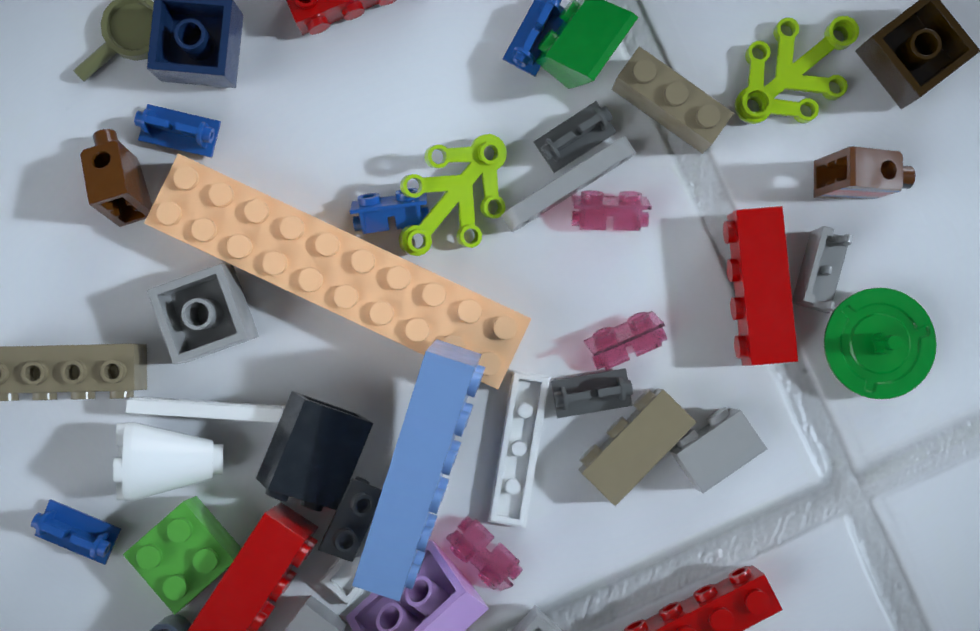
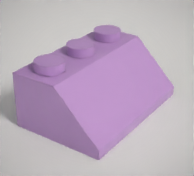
M430 539L412 590L405 588L400 601L371 593L346 616V619L352 631H465L489 608L471 582L439 546Z

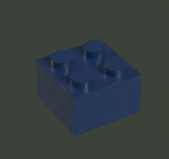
M154 0L147 70L161 82L236 88L244 15L234 0Z

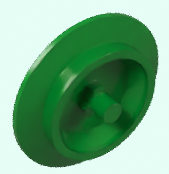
M870 288L856 292L836 307L827 322L824 334V352L828 365L841 384L860 396L872 399H891L902 396L922 383L930 372L935 360L937 342L932 321L924 308L916 300L903 292L889 288Z

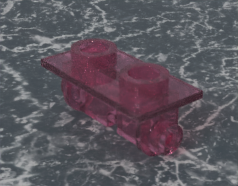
M586 190L581 192V196L572 195L571 199L574 209H579V211H572L571 222L572 226H579V230H606L607 216H613V230L640 231L641 227H648L649 213L642 212V210H651L652 206L647 197H642L640 192L621 191L619 196H604V193L601 191Z
M653 311L636 313L630 316L627 322L616 327L601 328L594 332L592 337L583 341L593 355L591 358L596 369L599 370L604 367L605 370H608L630 360L626 347L632 345L633 351L638 357L661 347V342L666 341L667 336L662 328L665 326L664 322Z
M467 515L457 526L462 532L460 533L456 530L446 536V539L452 544L450 546L451 551L461 561L465 563L470 561L480 571L478 573L479 578L491 589L496 590L498 588L502 591L511 588L514 584L508 577L515 580L523 571V568L518 565L520 560L501 542L490 552L486 547L495 536L476 518L472 520Z

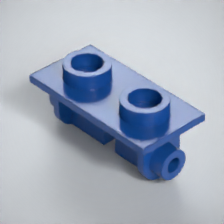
M534 0L502 60L536 77L541 68L535 62L541 53V50L537 47L551 29L556 32L563 22L559 17L564 10V7L560 6L562 0Z
M147 104L143 112L137 111L134 119L135 126L141 128L139 141L209 158L213 157L221 121Z
M408 188L411 193H415L418 190L417 188ZM401 190L395 192L396 196L380 197L379 193H368L358 196V200L352 201L350 214L359 213V216H353L355 232L362 231L363 234L389 231L388 217L395 216L397 230L404 229L409 225H419L429 213L428 207L421 208V205L427 204V193H423L417 198L407 197Z
M52 499L49 500L44 514L38 512L31 522V527L36 529L34 536L104 565L107 564L122 529Z

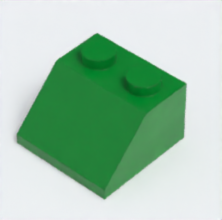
M571 0L559 16L563 20L556 32L551 29L539 43L537 48L541 50V53L535 62L568 89L593 82L639 17L633 12L605 0Z

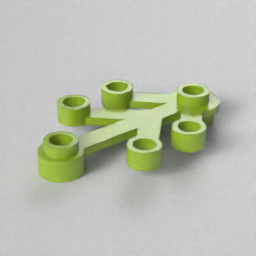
M848 16L835 18L826 27L824 38L793 63L794 41L799 33V24L790 17L781 19L773 31V35L778 41L775 78L766 86H764L765 62L771 54L769 45L764 41H755L745 52V59L750 64L748 87L743 89L735 100V111L739 118L750 124L761 123L770 114L791 116L797 122L803 124L809 123L816 118L819 113V106L813 99L805 98L800 102L774 98L783 90L822 93L828 100H837L844 95L848 88L844 77L832 75L827 78L803 74L834 49L844 50L853 44L859 36L857 22ZM781 26L790 27L792 35H784L781 31ZM834 31H840L844 36V40H837L833 34ZM752 49H760L763 52V59H756L752 54ZM830 82L838 84L839 93H833L830 90ZM749 100L756 101L759 105V110L751 111L747 106V102ZM802 105L808 106L811 110V116H804L800 111V107Z
M492 134L480 135L473 140L470 147L446 148L443 145L430 146L425 151L424 158L427 165L431 168H443L450 162L470 163L460 175L421 177L417 174H410L401 180V192L410 198L420 197L423 193L446 191L419 225H409L401 231L399 245L405 253L421 256L428 252L432 244L431 235L457 203L460 227L456 235L457 241L460 245L469 248L480 244L482 232L475 226L473 184L480 175H482L484 199L480 203L481 213L487 218L496 219L501 217L506 208L504 200L499 197L497 170L503 166L507 151L505 144L499 137ZM487 146L494 150V157L491 160H487L484 156V150ZM435 149H438L443 154V159L439 164L432 160V152ZM412 178L417 180L419 188L415 193L409 192L407 188V183ZM491 200H494L498 205V209L494 214L488 211V204ZM468 229L474 232V239L470 243H467L464 239V233ZM419 233L423 237V243L420 247L415 248L412 245V237Z

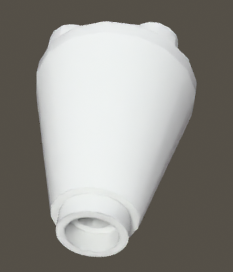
M136 422L117 423L116 446H119V457H115L113 462V481L117 482V500L134 501L211 480L213 475H223V444H213V440Z

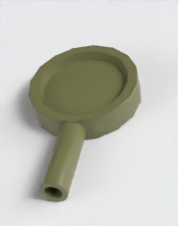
M152 0L111 1L104 10L100 23L105 43L73 70L81 80L85 82L116 54L134 61L148 59L154 2Z

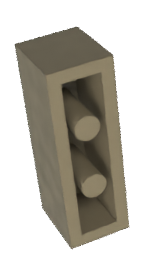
M640 46L619 73L611 89L702 154L713 144L734 114L730 109Z
M650 389L646 390L634 402L633 406L636 410L627 420L622 416L614 422L606 432L610 437L600 447L594 444L579 460L583 463L578 469L581 474L614 506L697 423L664 389H656L654 392Z

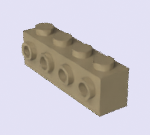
M147 344L0 347V401H19V393H32V400H57V392H71V400L96 399V391H109V399L134 397L135 390H147Z

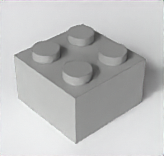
M218 264L147 290L173 365L187 363L259 337L233 265Z

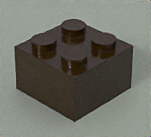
M918 0L871 36L855 52L900 109H903L922 97L978 54L980 49L941 0Z

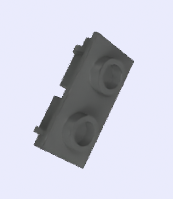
M597 101L533 141L553 173L617 133V131L610 122L613 117L606 106L601 108Z
M626 368L551 381L557 418L632 406L631 395H633L631 380H628Z
M356 476L355 479L352 478L323 536L318 551L353 562L373 520L382 489L369 485V481L359 476Z

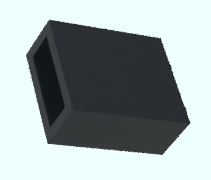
M292 391L256 479L266 488L265 494L274 499L287 502L289 497L301 500V505L321 512L323 507L337 510L374 423L360 414Z

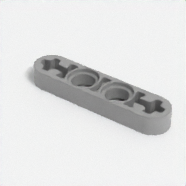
M625 136L515 204L501 216L511 232H514L630 159L636 152Z

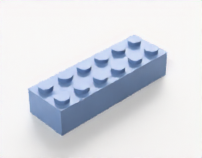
M438 339L426 350L352 586L396 601H400L405 588L413 589L437 519V515L431 514V512L437 514L449 482L448 478L442 476L443 474L450 475L461 445L460 441L454 439L456 435L462 437L473 408V404L466 401L468 396L475 398L485 371L484 366L478 365L482 354Z

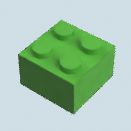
M194 496L178 505L127 550L123 556L175 615L230 567L241 550V546L197 496Z

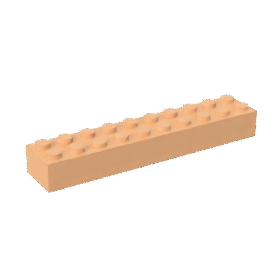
M179 153L144 224L423 355H425L426 350L436 339L480 353L482 355L478 365L485 367L481 382L497 390L531 321V318Z

